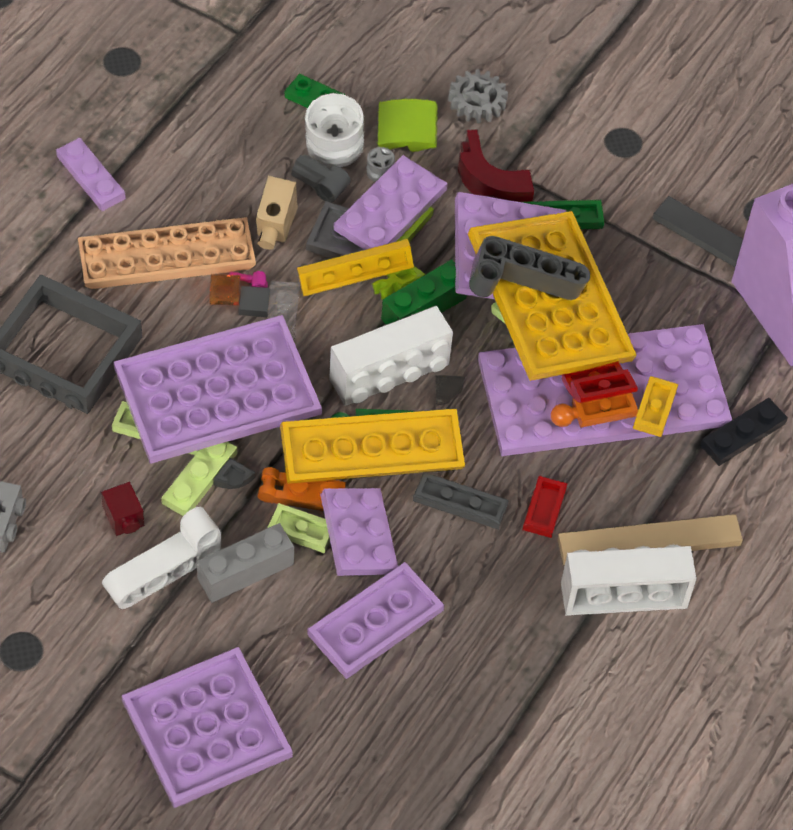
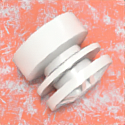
M336 93L322 95L312 101L307 108L305 116L306 147L310 157L329 168L332 166L345 167L355 162L363 152L364 115L361 106L353 98Z

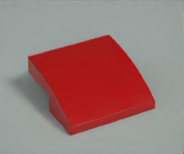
M619 361L562 375V382L566 389L579 403L638 392V387L629 370H623Z

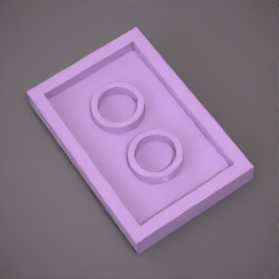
M325 488L320 496L337 576L386 575L397 568L398 564L381 489Z

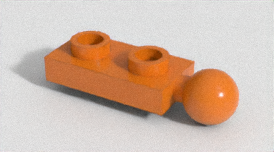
M632 393L579 403L573 398V407L564 403L556 405L551 411V420L556 426L566 427L574 419H577L580 428L636 417L638 408Z

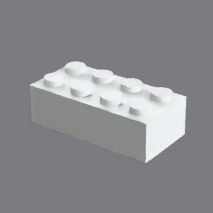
M434 306L331 347L329 380L344 406L352 403H361L372 395L388 392L397 385L413 382L420 376L430 372L443 370L450 362L453 331L439 308Z
M669 545L664 548L641 546L628 550L608 548L604 551L589 552L587 550H577L573 553H567L561 580L565 615L687 609L696 582L691 546Z

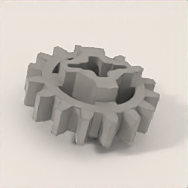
M476 69L474 75H471L469 71H465L464 78L457 75L456 82H451L448 101L451 102L450 108L451 110L457 109L458 117L466 115V121L468 122L472 118H476L477 123L481 122V118L491 122L492 115L500 117L501 110L505 111L508 98V91H505L506 84L499 83V76L491 78L489 71L484 75L480 74L479 69Z

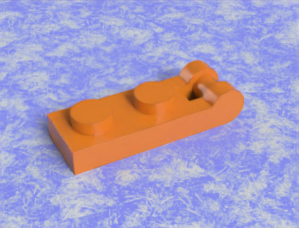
M267 467L262 471L261 480L263 485L259 487L257 497L263 502L324 511L320 496L325 488H346V482L325 480L287 484L285 472ZM275 485L284 486L283 491L276 490Z

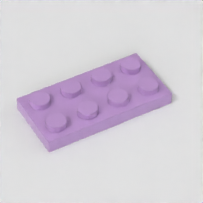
M402 155L334 223V231L363 250L396 242L447 190L448 183Z
M404 562L308 628L307 635L347 679L443 612L444 604Z

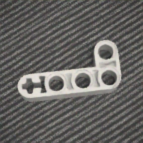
M195 507L182 517L180 521L181 532L117 567L104 577L102 585L120 609H126L195 570L198 560L221 549L220 529L203 507Z

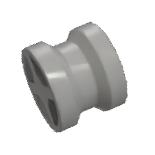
M377 147L368 153L366 171L367 176L372 181L376 182L395 163L393 152L384 147Z

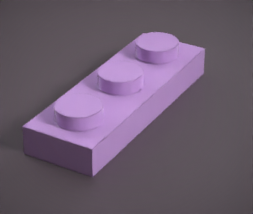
M81 138L56 149L58 159L101 211L125 200L124 190Z

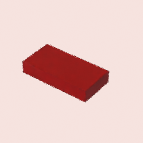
M538 476L522 530L552 538L568 483Z

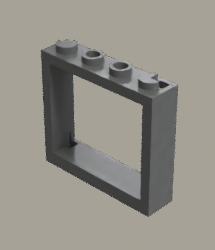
M40 274L0 327V374L13 378L21 386H29L38 390L47 398H55L65 403L70 409L76 408L88 414L116 375L114 361L128 358L141 340V320ZM41 301L119 337L83 388L5 351Z

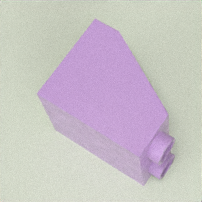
M793 184L754 199L731 281L790 366H793Z

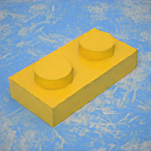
M650 376L633 429L662 437L678 384Z

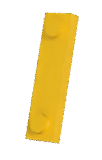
M408 239L298 267L297 272L303 296H308L414 268L410 243Z

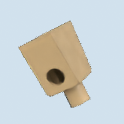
M268 176L256 217L257 233L260 236L258 245L260 247L272 250L276 241H286L298 208L296 182Z

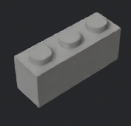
M278 523L198 560L197 579L211 603L294 565V545L281 524Z

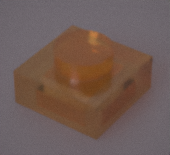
M211 274L210 304L239 306L240 275Z

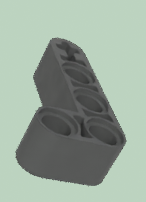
M488 236L483 240L474 257L469 287L475 295L488 297L493 293L500 279H504L560 298L575 300L581 295L590 279V272L581 263L497 236Z

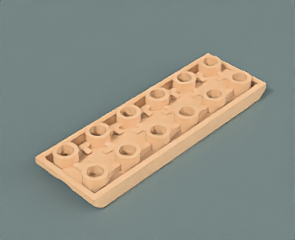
M247 217L78 237L85 287L90 289L227 273L230 271L249 270L256 265Z

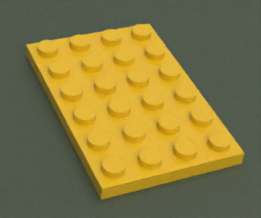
M573 211L470 228L468 237L475 253L478 252L486 237L497 236L581 263L590 272V279L581 295L575 300L560 298L504 279H500L493 291V296L530 381L584 371L617 361L619 363L631 362L635 359L637 354Z

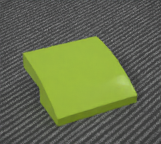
M396 99L379 102L378 146L389 150L408 146L411 153L436 148V101Z

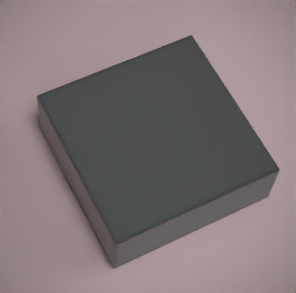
M241 286L239 315L267 317L270 288Z

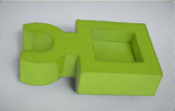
M414 266V268L388 274V279H381L372 283L374 294L380 293L383 300L424 276L425 273Z

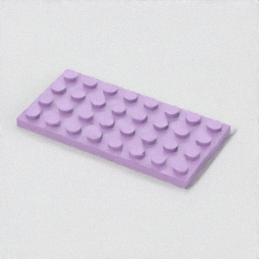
M704 324L628 333L637 356L633 361L620 363L623 370H629L638 387V392L632 393L638 410L650 376L678 384L662 435L721 428L732 421ZM516 348L485 351L478 354V362L501 456L655 436L633 429L636 417L580 428L578 420L574 419L569 426H556L551 420L552 409L561 403L573 407V397L563 384L562 375L530 381Z

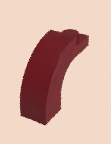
M478 129L467 130L466 140L461 142L458 173L465 187L474 195L516 202H533L534 187L530 169L507 171L492 166L482 154Z

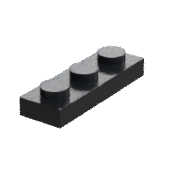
M767 398L703 438L700 446L720 466L785 425L788 417L770 398Z

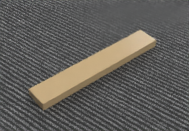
M736 514L558 534L563 565H565L567 553H573L577 550L591 552L604 551L608 548L628 550L641 546L664 548L669 545H679L681 547L691 546V551L741 546L743 541Z

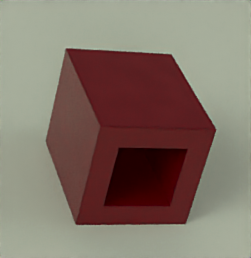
M130 481L101 492L103 509L116 536L124 533H134L140 527L145 526L144 511Z

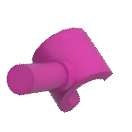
M230 271L229 278L251 283V287H268L266 275L262 271H256L253 275Z

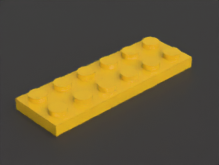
M457 409L286 421L280 424L287 484L459 470L465 467Z

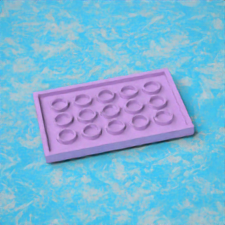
M283 315L114 361L115 372L150 464L280 427L282 422L299 421L322 415V407Z

